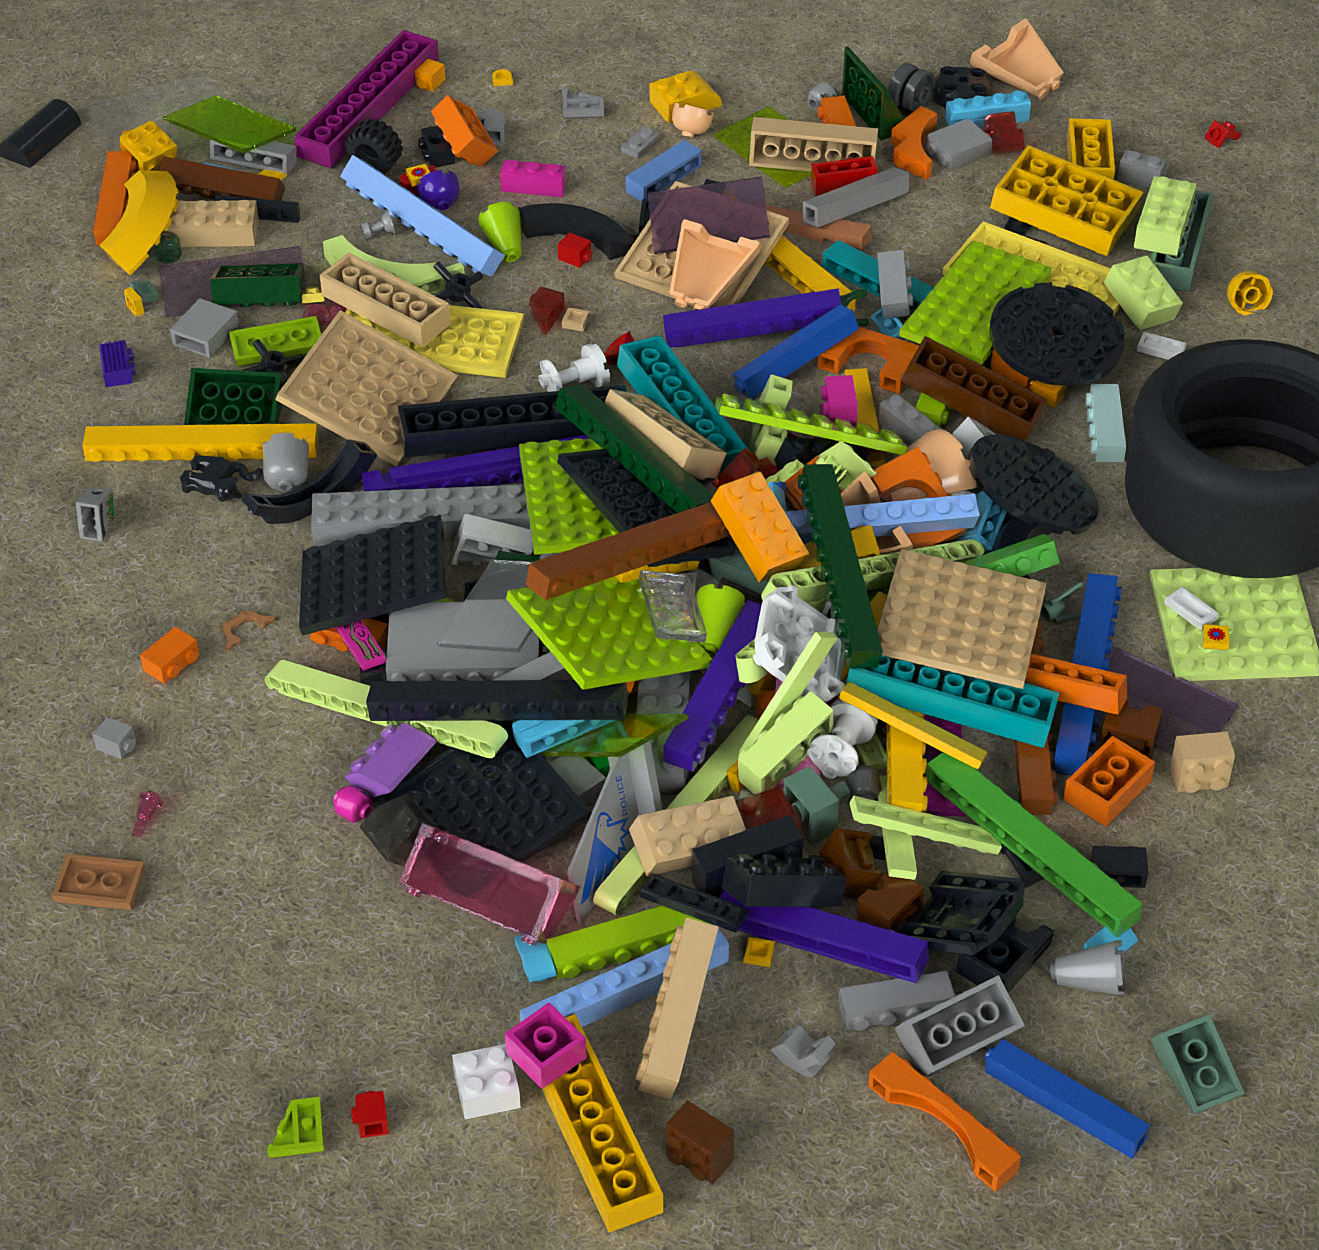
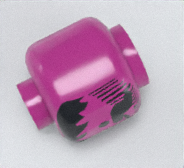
M355 785L340 788L334 796L333 803L336 813L352 823H357L362 818L367 819L372 814L371 795Z

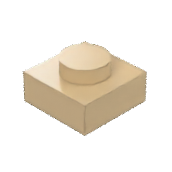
M568 307L562 320V328L583 332L589 320V311Z

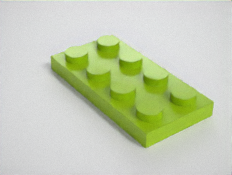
M316 316L229 331L237 366L261 362L262 357L253 346V342L257 339L261 340L268 351H279L285 357H290L298 354H308L322 335Z

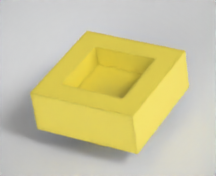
M308 287L306 291L302 292L303 303L325 301L324 296H322V290H319V287Z

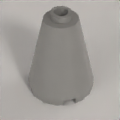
M1115 940L1055 958V963L1050 964L1051 979L1056 980L1058 986L1126 996V989H1121L1123 980L1126 981L1124 950L1118 951V947L1123 945L1122 941Z

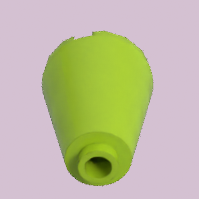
M497 202L489 205L486 212L483 213L482 211L479 214V226L492 246L505 255L502 260L510 263L515 262L522 255L520 211L517 206H512L511 202Z
M715 584L702 586L696 596L698 643L711 657L716 656L746 604L744 602L745 597L741 592L723 585L722 589L714 588Z

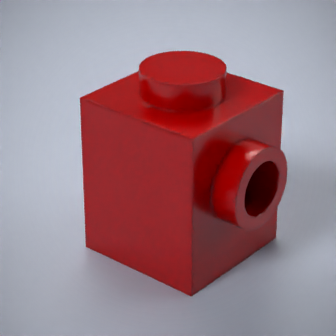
M568 233L558 243V260L580 268L592 258L590 240Z
M367 1091L363 1094L355 1095L356 1106L351 1107L352 1123L359 1126L360 1138L389 1134L384 1092Z

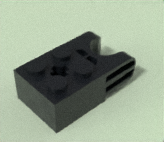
M1015 916L998 940L974 955L959 954L956 972L977 986L999 975L1009 993L1049 948L1054 930L1043 924L1034 931H1022L1015 926Z

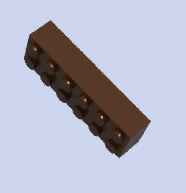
M927 336L923 338L901 379V382L1002 435L1025 441L1047 399Z

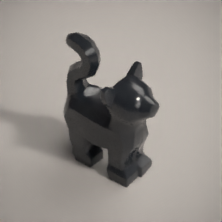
M199 455L194 456L191 461L192 470H199L202 473L185 470L180 480L183 492L198 491L204 495H216L219 501L224 502L230 501L233 498H242L236 486L238 477H232L235 472H239L240 477L244 480L252 482L262 476L263 469L258 467L255 471L248 472L244 464L231 461L225 457Z

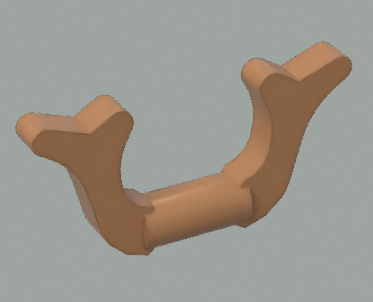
M244 610L231 620L223 624V634L227 639L226 651H231L235 645L242 643L240 637L232 634L233 629L249 620L255 621L260 629H264L266 624L275 622V616H263L251 610Z

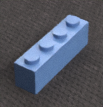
M685 140L679 142L627 175L626 193L641 202L642 199H651L673 185L675 181H679L702 166V150Z

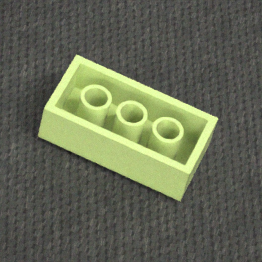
M1154 176L1137 225L1134 248L1177 256L1193 207L1196 183Z
M812 691L805 697L803 695L800 696L787 714L785 712L782 713L769 731L767 729L764 730L751 748L746 747L739 754V781L762 800L808 756L807 751L814 738L832 733L834 710Z

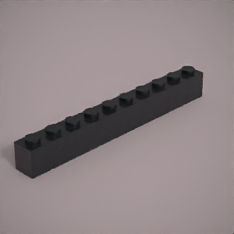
M575 680L372 681L366 704L370 721L625 720L628 692L626 682L583 690Z

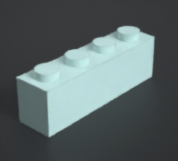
M1091 384L1090 393L1085 395V406L1090 407L1087 409V422H1091L1089 424V438H1093L1090 447L1091 454H1095L1096 462H1124L1126 440L1118 384Z

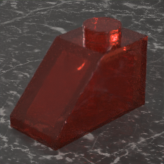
M540 286L537 292L532 294L529 305L532 309V316L542 334H548L565 309L563 292Z

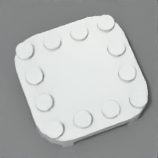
M791 584L788 587H779L765 596L761 606L755 637L756 653L753 655L757 665L763 666L782 682L815 632H833L836 635L835 619H832V617L830 619L797 597L798 588ZM837 638L804 689L803 696L812 691L826 703L841 693L845 687V684L840 681L844 660L841 656L840 638Z

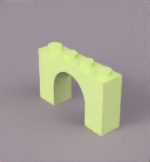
M771 374L759 399L761 406L768 407V403L782 406L784 411L791 397L793 381ZM752 422L747 469L758 466L759 460L765 457L775 466L776 462L774 459L784 439L787 438V429Z

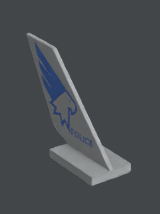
M650 739L617 740L605 743L610 771L567 871L576 920L580 924L594 907L593 899L599 886L635 846L629 828L638 815L663 810Z

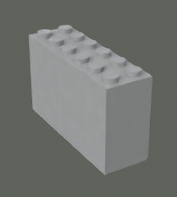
M508 601L425 603L391 612L389 615L386 658L387 681L493 680L539 658L541 654L540 638Z

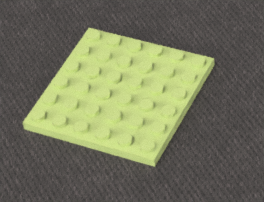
M1202 568L1150 570V578L1175 682L1319 676V649L1297 574L1278 578H1243L1215 573ZM1180 587H1183L1219 613L1218 619L1210 625L1229 626L1228 650L1203 648L1202 631L1164 604L1165 598Z

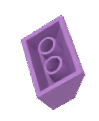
M406 723L395 726L390 724L380 733L382 737L378 741L372 742L365 749L367 753L350 765L351 770L345 778L351 785L366 791L371 797L390 793L437 742L435 738Z

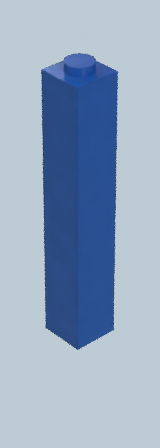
M840 304L733 373L736 381L734 383L736 390L741 395L744 394L752 399L763 392L771 374L784 378L857 331L859 326L853 310Z
M1001 1039L996 1047L991 1046L984 1057L986 1061L985 1072L1124 1155L1133 1159L1147 1140L1150 1124L1008 1041Z

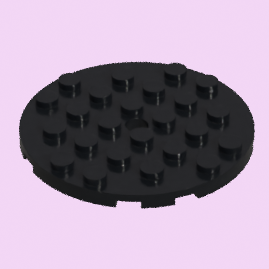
M1035 283L1030 288L1023 289V287L1012 290L996 304L989 325L992 345L1006 364L1033 381L1052 385L1075 386L1091 383L1103 378L1117 366L1125 346L1124 328L1121 321H1117L1113 315L1114 311L1095 295L1070 285H1066L1063 288L1053 286L1052 283ZM1057 332H1058V333H1060V334H1062V335H1055V337H1054V336H1053V333H1057Z
M987 435L978 439L968 453V460L971 462L969 470L974 480H980L985 486L983 488L984 493L997 505L1029 525H1032L1034 522L1045 526V531L1062 534L1064 531H1070L1072 535L1087 531L1096 520L1098 504L1090 487L1074 471L1073 465L1065 461L1063 462L1055 456L1052 450L1048 448L1043 449L1028 441L1011 436Z

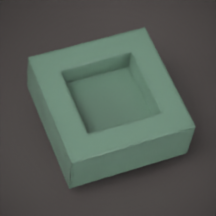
M150 281L131 282L129 285L142 298V303L154 302L159 298L160 294Z

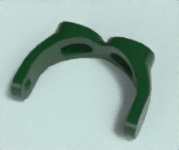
M860 289L840 296L841 304L847 307L852 300L867 296V291ZM867 318L856 319L858 326L869 325V319Z

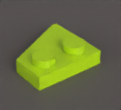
M320 1097L290 1101L286 1109V1116L280 1121L276 1129L277 1135L273 1143L267 1147L268 1158L324 1151Z

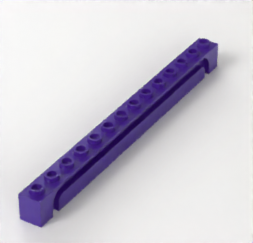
M582 435V436H576V437H570V438H564V439H558V440H559V441H569V440H573V439H576V438H581V439H591V438H589L587 435ZM519 446L389 468V473L381 474L380 470L361 473L363 491L499 486L523 481Z

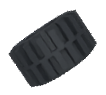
M369 118L365 121L363 120L350 134L345 142L347 146L345 150L348 153L349 159L354 155L383 174H386L402 155V141L398 138V133L394 132L390 125L387 126L383 121L379 122L378 119L371 120Z

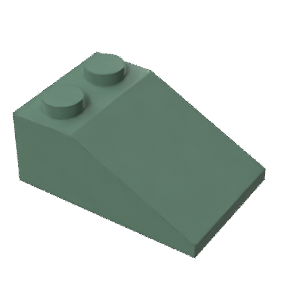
M1210 1014L1160 1033L1150 1039L1160 1063L1193 1114L1245 1094Z

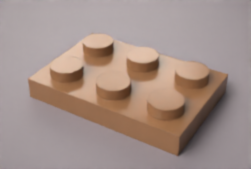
M66 854L52 893L53 902L132 910L145 871V864L142 861Z

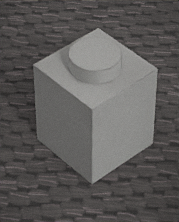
M106 717L93 733L96 750L121 760L127 753H131L136 746L133 727Z

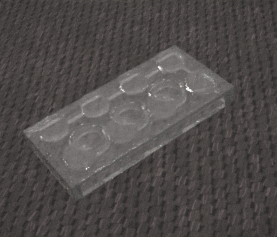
M641 570L638 579L656 638L705 642L707 631L689 575Z

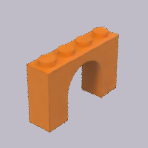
M859 327L857 331L818 355L817 368L838 374L851 356L859 353H874L887 360L880 371L879 388L900 394L906 385L901 382V379L919 345Z
M919 447L874 469L876 475L870 478L877 488L880 499L904 487L917 488L927 494L929 498L951 496L950 493H946L939 474L934 473L930 467L928 456L924 452L922 453ZM967 528L906 535L911 541L913 549L949 543L962 536Z

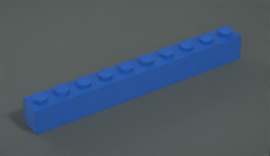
M1088 574L1072 663L1105 671L1109 670L1110 658H1106V654L1111 655L1113 640H1110L1109 637H1114L1116 622L1112 620L1113 618H1118L1119 604H1115V602L1121 600L1122 587L1118 586V576ZM1065 702L1055 752V773L1072 775L1093 755L1090 747L1095 748L1097 733L1093 732V729L1099 728L1100 714L1096 713V709Z

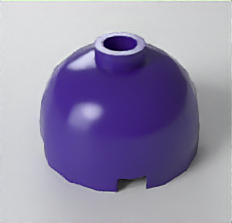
M437 170L423 176L420 179L421 183L419 185L417 183L420 198L439 210H446L458 199L460 186L456 174L452 171H448L449 174H443L442 170Z

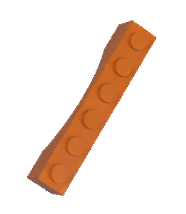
M892 1051L869 1071L868 1086L888 1103L920 1109L945 1123L966 1147L974 1174L995 1192L1019 1171L1021 1156L1013 1146L1006 1145L997 1137L992 1129L984 1127L975 1119L970 1111L962 1109L948 1093L940 1091L927 1076L921 1075L912 1068L905 1058H900Z

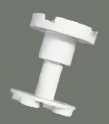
M592 343L583 346L581 349L582 358L571 362L570 368L557 372L555 366L548 359L540 361L542 375H539V382L542 388H546L548 392L559 391L563 384L574 380L577 383L591 380L596 387L608 385L610 382L609 369H604L603 363L607 361L600 347Z
M841 699L834 701L830 707L834 710L831 735H820L814 738L807 751L808 756L816 767L822 770L825 777L830 779L836 776H848L851 772L855 771L859 762L858 754L853 745L868 742L874 735L878 723L876 717Z

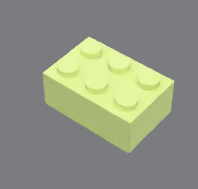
M1148 255L1112 265L1104 281V284L1138 330L1174 320L1183 304Z

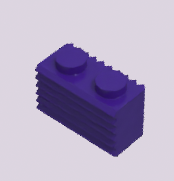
M124 339L122 341H114L113 343H100L99 349L105 386L111 387L133 383L132 376L136 375L134 362H130L134 361L132 347L127 348Z

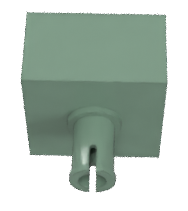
M809 766L784 778L782 811L786 816L790 815L800 833L810 845H813L831 836L834 830L838 828L839 801L849 797L850 791L843 781L829 788Z

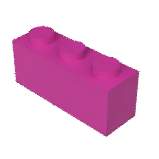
M504 160L500 171L501 191L563 197L566 188V166Z

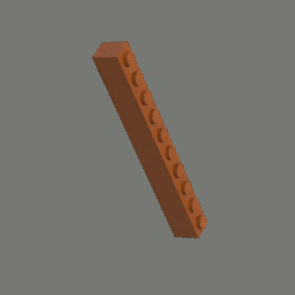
M709 502L529 563L526 586L544 600H548L728 537L730 533L713 504Z
M1041 619L1038 620L1031 654L1040 655V652H1043V637L1038 635L1041 634L1042 629ZM1052 731L1048 733L1044 748L1014 740L1019 803L1032 815H1051L1052 806H1057V790L1052 788L1056 782L1055 770H1051V766L1054 764V752L1049 750V746L1052 745Z

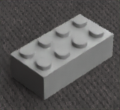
M998 975L903 1022L894 1029L916 1071L921 1075L928 1076L1024 1027L1025 1024Z

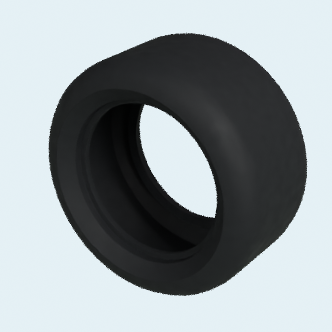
M1253 339L1216 341L1187 349L1175 355L1148 377L1140 390L1134 407L1125 471V489L1128 504L1134 517L1156 543L1187 563L1229 576L1278 578L1304 573L1319 567V354L1274 341ZM1221 444L1258 446L1283 453L1306 467L1286 471L1247 469L1219 461L1199 449Z

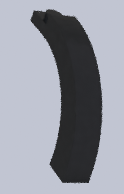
M348 439L334 462L317 478L306 485L278 495L245 492L241 501L248 507L250 513L261 516L267 524H284L299 521L312 514V495L314 493L349 492L361 480V473L369 470L378 454L366 442Z

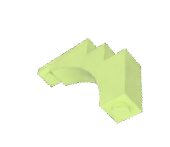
M343 235L323 241L324 256L331 266L346 254L351 253L430 294L446 289V281L433 268L436 262L408 264L382 260L360 251L348 242ZM461 262L445 267L453 276L456 273L465 274L464 266Z

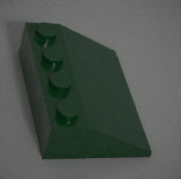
M848 46L844 47L842 96L845 95L847 103L869 128L878 129L877 137L880 140L890 138L892 128L904 120L903 116L884 85Z
M304 263L217 266L210 278L212 303L226 308L231 307V304H240V307H251L253 303H262V306H274L275 303L283 302L286 306L297 305V302H300L302 299Z
M191 368L184 425L278 424L283 404L276 400V396L286 382L281 373Z

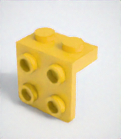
M148 121L120 136V142L138 160V171H159L163 156L177 159V145L154 121Z

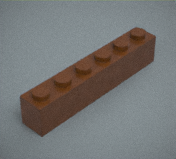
M163 156L159 171H168L177 183V189L181 190L182 193L187 195L197 193L207 199H212L216 195L281 201L285 186L280 178Z

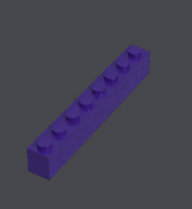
M839 288L663 315L666 342L670 348L685 347L803 329L841 304Z
M747 600L663 746L664 762L692 772L698 763H702L708 744H712L715 740L718 726H722L726 720L727 710L735 705L739 689H743L746 683L739 681L735 655L755 639L762 604Z
M725 890L720 896L721 899L749 909V916L738 930L916 984L929 961L928 941L918 937H911L893 930L879 928L866 922L848 919L842 915L824 912L818 908L745 906Z

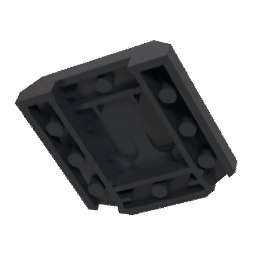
M941 871L929 886L932 894L929 900L911 922L902 920L894 931L928 941V950L974 955L998 940L1024 906L1025 887L1023 881L1020 878Z

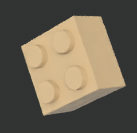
M1228 732L1176 736L1170 770L1177 792L1186 791L1194 793L1205 789L1217 791L1228 787L1235 758Z

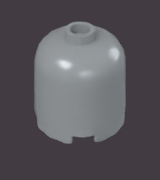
M278 433L272 435L271 440L263 443V477L269 487L279 492H290L304 485L307 480L309 444L304 438L301 441L294 438L293 433Z

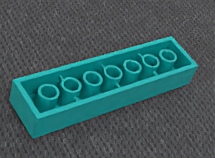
M660 335L620 345L617 367L638 394L645 395L726 452L719 470L721 476L745 469L748 448L725 418L719 415L715 405Z
M883 655L881 656L878 668H850L846 682L847 684L850 681L899 707L1041 748L1045 746L1059 697V692L1024 683L1023 689Z

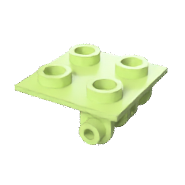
M843 441L821 453L815 462L816 464H833L835 475L836 473L838 474L836 476L837 482H839L838 486L842 491L865 471L870 478L876 475L870 464L862 460L853 451L852 447Z

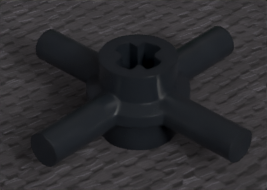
M440 261L433 266L446 281V290L435 295L442 300L449 299L453 302L464 300L471 308L483 309L470 294V286L483 279L481 272L478 271L469 277L462 273H456L453 276Z
M257 339L253 342V346L262 357L260 365L245 368L243 371L281 373L285 382H287L289 379L285 374L287 367L301 363L304 356L303 354L285 357L279 351H268L261 340Z

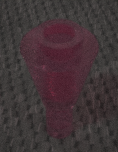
M153 791L139 794L137 821L131 833L132 836L141 838L146 825L163 806L164 802L160 799L159 794Z

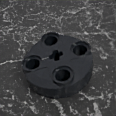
M944 66L935 77L933 97L940 106L946 108V102L954 101L956 98L971 99L975 96H991L992 83L986 77V71L980 68Z

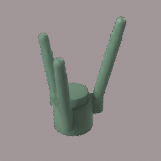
M1078 582L1057 597L1042 603L1040 611L1042 616L1048 622L1054 620L1056 624L1067 620L1079 619L1081 613L1062 615L1065 612V605L1062 600L1080 589L1083 583Z

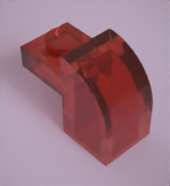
M744 448L713 481L712 485L718 489L722 485L752 475L762 463L753 452Z

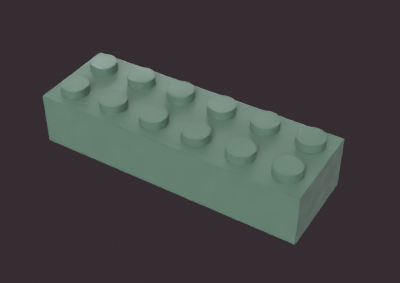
M1195 191L1193 207L1177 256L1158 252L1152 253L1151 261L1172 289L1190 292L1211 212L1214 195L1212 192Z

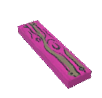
M362 620L335 627L362 670L386 663L385 654Z

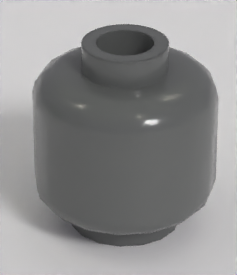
M868 765L857 766L855 771L851 772L846 778L850 799H852L853 795L874 801L878 799L882 785L880 775L875 769Z

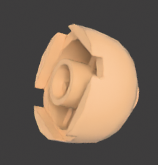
M679 103L674 104L672 120L675 127L682 131V136L693 138L694 134L701 135L710 128L714 116L713 112L707 115V110L689 105L679 108Z

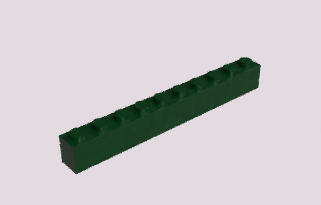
M584 385L559 388L556 409L602 449L608 450L610 456L617 458L624 468L664 500L673 510L680 513L711 502L714 494Z
M804 464L802 474L798 475L797 483L798 488L802 489L803 507L807 508V524L811 525L812 543L816 544L817 547L816 559L817 562L821 563L822 581L826 582V598L831 602V617L836 621V636L841 640V656L845 658L848 668H878L883 649L833 464Z

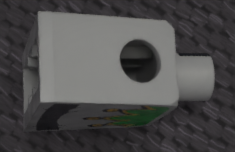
M92 486L77 499L76 511L80 538L103 541L115 517V493L112 489Z

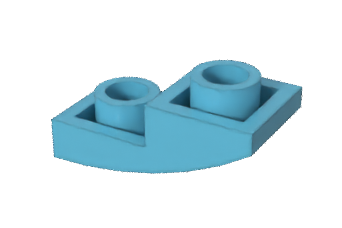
M541 931L514 937L515 946L522 958L523 969L529 982L544 981L547 978L556 976L555 967Z

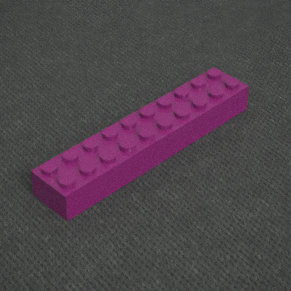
M407 30L401 31L294 136L297 157L332 168L347 153L345 142L355 128L363 120L365 121L369 118L371 120L378 119L379 121L415 85L414 71L427 59L439 61L438 40Z

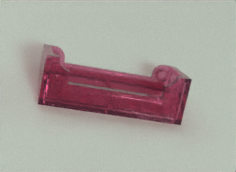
M423 823L398 884L407 887L405 892L419 898L422 893L515 931L522 935L521 941L536 946L537 942L547 944L546 939L552 937L580 886Z

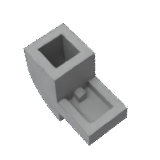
M486 108V113H476L492 141L497 144H505L506 128L504 115L498 110Z
M798 1025L786 1030L770 1050L786 1066L805 1077H814L831 1057L829 1052L836 1043L829 1035L814 1041Z

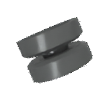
M903 63L899 66L888 86V92L897 108H903L909 113L914 112L920 106L926 108L934 92L935 75L927 70L919 69L910 63Z

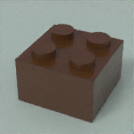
M687 1100L666 1123V1154L675 1165L680 1166L682 1164L691 1170L692 1175L700 1181L706 1180L713 1185L733 1162L734 1130Z

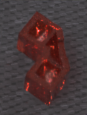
M1015 111L990 114L986 117V120H984V130L993 139L992 148L995 150L996 155L1025 150L1023 129H1017Z

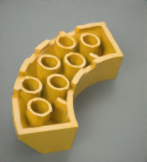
M139 170L124 184L129 194L126 210L115 229L99 245L111 260L128 275L133 274L149 257L147 252L153 245L157 246L159 244L160 234L162 231H167L172 222L170 216L177 209L178 200L176 199V194L179 193V190L176 187L175 179L168 171Z

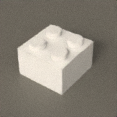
M505 1044L452 1055L454 1075L464 1119L521 1108L519 1087L512 1059L506 1053Z

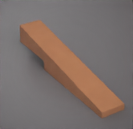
M762 204L754 206L788 217L789 225L785 231L820 243H824L826 239L834 242L839 240L862 251L871 240L872 225L839 219L817 228L803 222V212Z

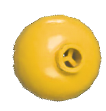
M1246 270L1238 273L1228 284L1227 299L1233 309L1242 315L1254 314L1249 312L1254 310L1263 311L1272 300L1273 289L1270 286V281L1256 271ZM1246 302L1254 304L1251 309H1244Z

